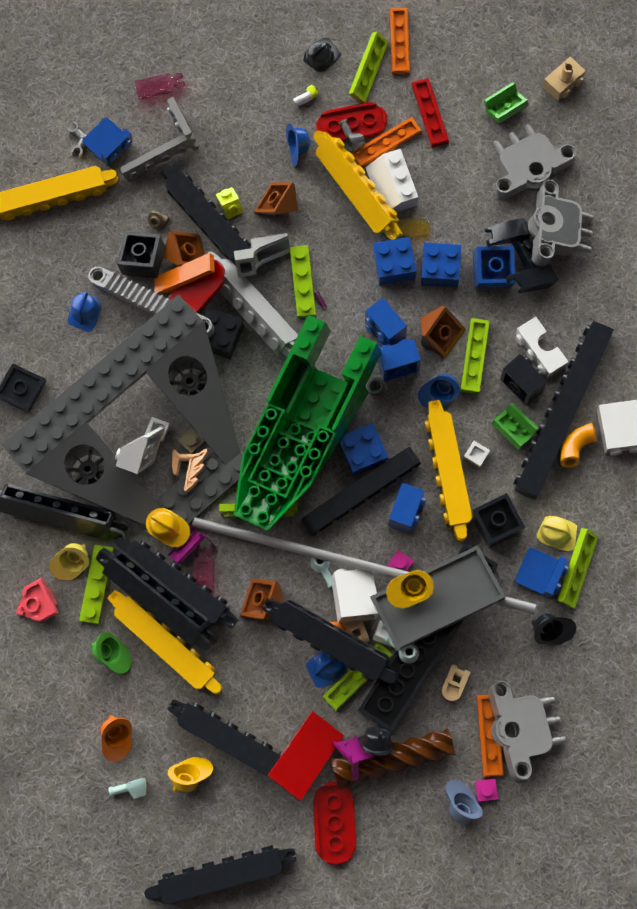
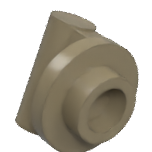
M152 210L147 220L152 228L161 229L167 224L169 217Z

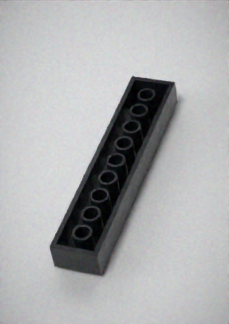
M464 544L458 554L463 553L471 549L472 547H470L467 544ZM483 555L494 573L498 564ZM464 619L413 643L419 650V657L414 663H404L399 657V651H395L387 665L398 671L399 678L390 684L381 679L375 682L359 707L358 713L373 723L378 724L379 727L387 729L392 734ZM407 649L405 653L410 656L413 654L412 649Z

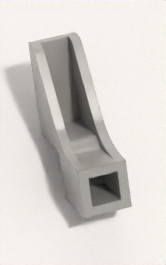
M284 233L251 239L252 248L234 251L238 277L256 275L258 267L262 264L290 253L288 234Z

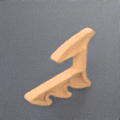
M175 449L173 450L172 470L175 476L179 474L181 462H189L184 485L186 493L197 484L198 479L196 477L205 467L201 463L208 454L206 449L196 454H179Z

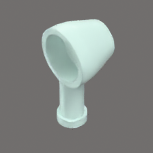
M312 557L310 562L312 569L315 572L322 573L328 588H331L332 575L328 570L330 562L324 560L322 564H317V558Z
M387 635L383 642L394 647L389 635ZM411 644L399 650V657L404 663H414L419 657V650L416 645ZM412 649L413 654L408 656L405 651Z
M140 778L123 785L109 787V794L111 797H114L117 794L129 791L134 799L145 796L146 779Z

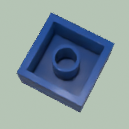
M410 237L373 243V255L379 285L416 279V267Z
M424 242L421 285L458 287L461 245Z
M477 246L472 252L474 289L512 288L516 281L513 280L508 283L505 278L515 274L514 246Z
M384 298L365 311V328L370 334H375L380 346L387 344L392 346L406 338L407 325Z
M403 339L398 344L392 346L387 344L380 347L382 353L377 364L384 381L420 371L421 359L414 339Z
M373 423L343 435L338 442L353 477L388 461V455Z
M402 483L389 517L388 527L410 534L411 530H416L420 517L417 514L418 512L422 513L426 503V497H423L424 490Z

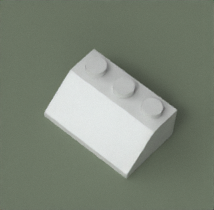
M401 149L382 154L366 167L369 179L376 185L375 189L378 193H381L386 198V203L389 207L398 212L418 206V195Z
M159 427L121 447V449L119 448L115 456L117 460L116 466L138 474L154 464L164 427Z

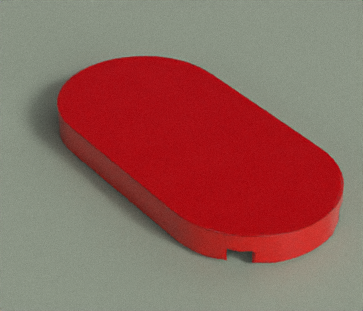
M373 102L327 110L317 120L316 131L328 132L331 137L339 138L343 143H346V136L339 122L347 119L352 133L362 134L364 139L375 137L385 130L387 113L382 107L377 106Z
M214 259V273L172 290L168 298L172 301L176 296L180 295L196 313L200 314L222 289L225 282L224 266Z
M332 781L322 785L314 796L315 847L322 860L331 865H340L348 861L356 849L354 798L347 786L338 788L337 782Z

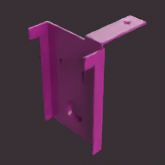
M192 526L189 527L191 536L179 548L174 547L168 553V556L178 564L207 538L204 534L195 531ZM208 539V541H209L215 548H217V547Z
M356 735L354 738L337 743L333 741V745L352 764V781L358 780L359 761L373 758L374 755L365 752L361 748Z

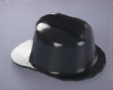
M322 38L310 45L304 54L303 61L317 72H323L338 60L341 53L330 38Z
M548 613L542 614L531 622L534 638L538 644L560 645L571 640L577 628L572 619L556 617Z
M378 724L367 728L364 735L358 737L361 748L369 754L383 756L393 751L390 732L385 728L379 727Z

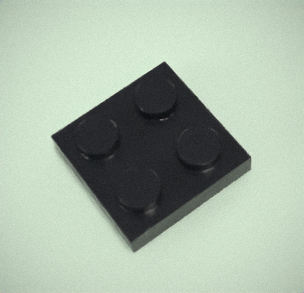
M12 363L0 384V400L29 413L47 380Z

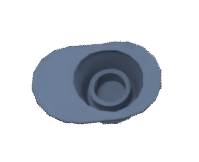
M459 780L449 781L446 785V792L450 800L449 813L451 817L463 827L472 820L480 819L483 811L473 792Z

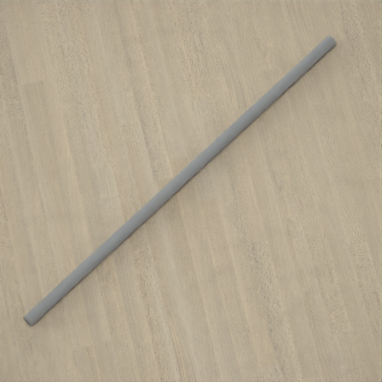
M196 517L193 520V527L391 578L408 573V571ZM509 597L496 603V605L534 614L536 604Z

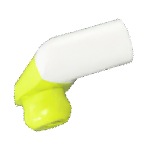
M315 86L307 87L306 93L294 98L297 107L317 97L318 90H316Z

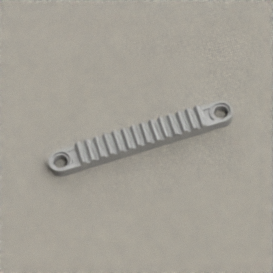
M94 267L88 274L90 282L95 287L152 315H155L171 301L163 295L160 296L157 292L154 293L152 290H148L146 287H142L138 283L136 284L132 280L129 281L126 277L123 278L121 275H117L115 272L102 267ZM102 273L103 277L100 280H94L96 274ZM197 313L204 321V324L209 325L207 334L208 338L211 337L214 333V326L211 320Z

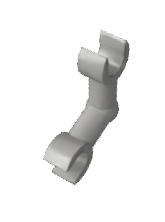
M73 121L76 128L71 130L67 127L70 134L76 135L80 140L77 146L72 148L71 153L74 155L77 150H80L79 157L82 158L85 147L82 140L86 134Z

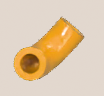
M593 423L575 429L566 437L560 451V462L563 467L572 468L580 463L579 453L581 449L587 444L597 442Z

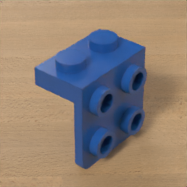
M104 118L83 138L82 142L108 166L119 157V154L124 149L126 150L131 145L132 134L127 129L122 131L109 118Z
M529 548L515 578V582L547 598H551L553 593L557 595L561 583L558 582L560 577H565L569 566L566 563L568 559L562 556L556 559L534 548Z

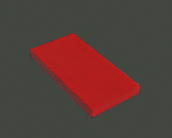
M311 711L267 777L296 800L301 801L336 747L333 745V741L336 743L340 742L344 735L314 711Z

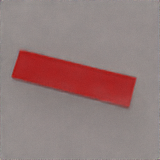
M429 78L411 82L431 148L448 144L449 139Z

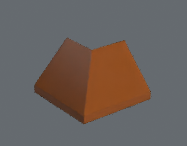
M271 182L254 213L277 215L298 211L295 184L293 182Z
M170 231L162 258L179 267L204 256L199 234Z
M441 306L421 317V344L446 359L465 331L464 326L446 306Z
M252 578L240 616L261 620L270 619L271 616L262 608L268 598L281 603L285 601L280 584L276 581Z

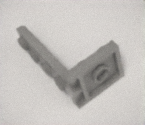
M174 97L167 100L170 106L167 110L181 135L122 166L120 170L126 180L134 179L140 173L152 170L157 164L169 161L171 157L184 153L190 147L192 149L199 147Z

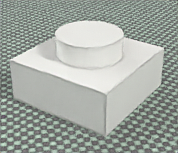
M152 417L145 434L159 427H164L161 442H164L170 423Z
M473 441L464 455V459L480 468L490 450Z
M379 621L373 640L391 647L388 643L383 642L388 633L382 621Z

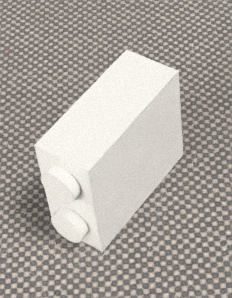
M637 400L599 405L596 411L604 453H610L611 456L622 454V451L628 450L629 453H636Z
M347 569L336 570L331 577L338 623L376 620L379 615L370 599V596L377 594L374 574L360 569L349 571Z

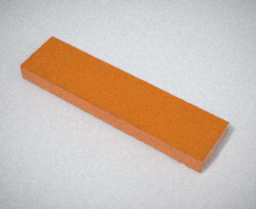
M390 8L392 75L410 74L408 8Z
M411 117L368 142L359 150L351 152V154L354 156L355 162L363 168L382 154L394 150L421 134L422 130Z
M208 253L158 275V278H154V291L162 295L214 273V255Z
M477 695L483 777L504 776L502 749L494 742L491 734L495 717L489 695Z

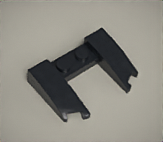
M525 218L502 222L485 229L486 233L491 232L492 239L486 241L487 246L512 243L526 268L524 271L505 278L508 283L513 280L521 287L518 293L547 289L559 280L550 264L538 267L533 263V243L528 238L531 234Z

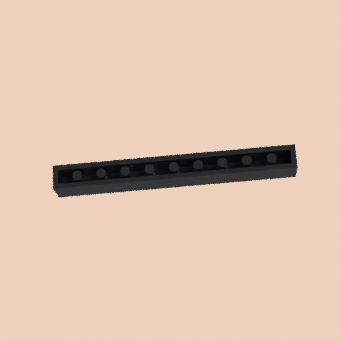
M594 320L591 326H586L582 334L586 337L583 342L579 341L575 352H578L576 358L572 357L567 368L570 371L568 375L564 374L560 384L563 385L561 391L556 390L552 399V401H555L554 406L547 409L544 416L547 418L545 425L540 424L539 430L536 433L540 436L537 441L533 440L529 451L532 453L529 458L525 457L521 465L524 470L521 475L517 474L513 484L516 485L514 491L536 500L614 329Z

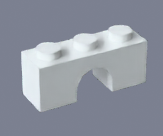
M534 317L517 328L515 338L519 345H524L528 358L536 362L538 365L537 370L542 371L548 379L566 368L568 360L558 347L551 351H544L539 347L538 341L545 337L547 331L537 317Z

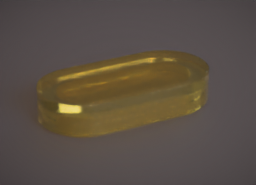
M399 219L400 221L397 223L403 233L399 238H424L430 232V223L426 219Z

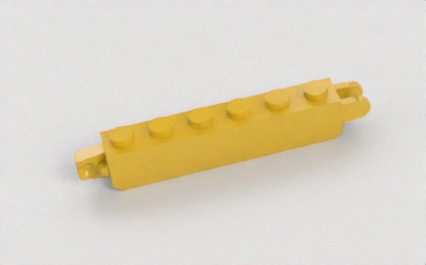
M316 131L314 133V140L319 146L316 149L317 157L375 233H384L390 240L401 237L403 233L397 224L400 220L397 218L396 211L387 205L386 198L381 193H378L374 182L365 176V170L356 164L354 156L344 148L343 141L339 138L331 137L328 132Z
M93 166L0 192L1 220L9 221L13 220L15 216L31 215L33 211H46L55 205L64 206L70 201H82L92 195L100 196L103 192L107 191L108 187L116 185L119 182V178L115 170L101 171L99 167Z
M440 400L430 401L428 403L429 414L424 424L426 432H430L431 439H428L430 451H434L435 457H432L433 469L437 468L438 476H435L437 487H441L442 494H439L441 506H445L446 513H443L444 524H448L449 529H453L457 542H464L467 537L466 526L471 522L472 513L452 416L449 412H444Z
M114 590L109 595L108 600L116 608L114 616L197 691L207 688L214 695H220L223 692L221 684L214 679L216 677V674L213 672L215 668L207 661L205 663L200 661L199 657L201 655L193 648L189 651L184 646L186 642L180 636L174 637L171 635V629L164 623L160 625L152 613L146 612L141 608L142 605L136 600L131 599L128 595L126 597L117 590Z

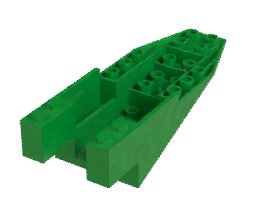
M310 315L307 316L266 400L268 403L242 454L234 516L267 531L312 486L368 396L369 391L366 385L382 353L376 342L359 336L341 373L345 381L318 370L315 363L331 330L325 321Z

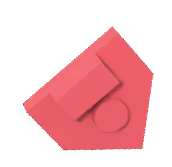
M40 578L24 587L23 597L16 614L38 622H44L59 613L56 608L58 603L51 588L47 587L44 578Z

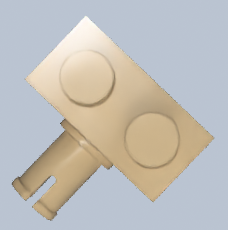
M569 57L544 79L543 88L557 101L562 97L565 99L571 93L573 87H579L583 83L586 70L573 58Z

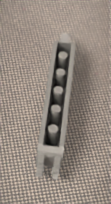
M208 252L213 254L214 259L218 260L225 269V282L220 290L221 294L277 356L284 354L288 357L298 334L245 276L238 277L237 268L230 260H221L215 252Z

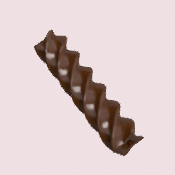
M448 728L443 732H430L423 738H409L404 743L393 742V751L390 754L383 756L374 755L373 758L359 761L358 780L352 781V764L347 759L338 758L331 760L338 788H343L350 782L361 783L367 780L369 776L378 778L386 775L389 771L400 772L405 770L408 765L418 767L425 764L428 760L440 761L447 754L456 756Z

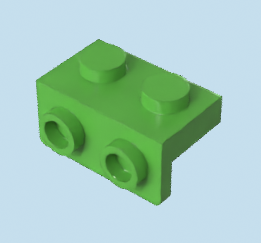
M514 82L484 100L487 114L498 124L529 106L528 100L517 92Z
M513 403L509 404L506 410L491 423L517 450L530 441L539 430L534 422Z

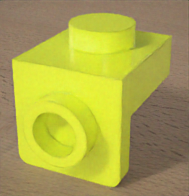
M232 187L216 194L217 200L223 208L227 219L243 213L240 200Z

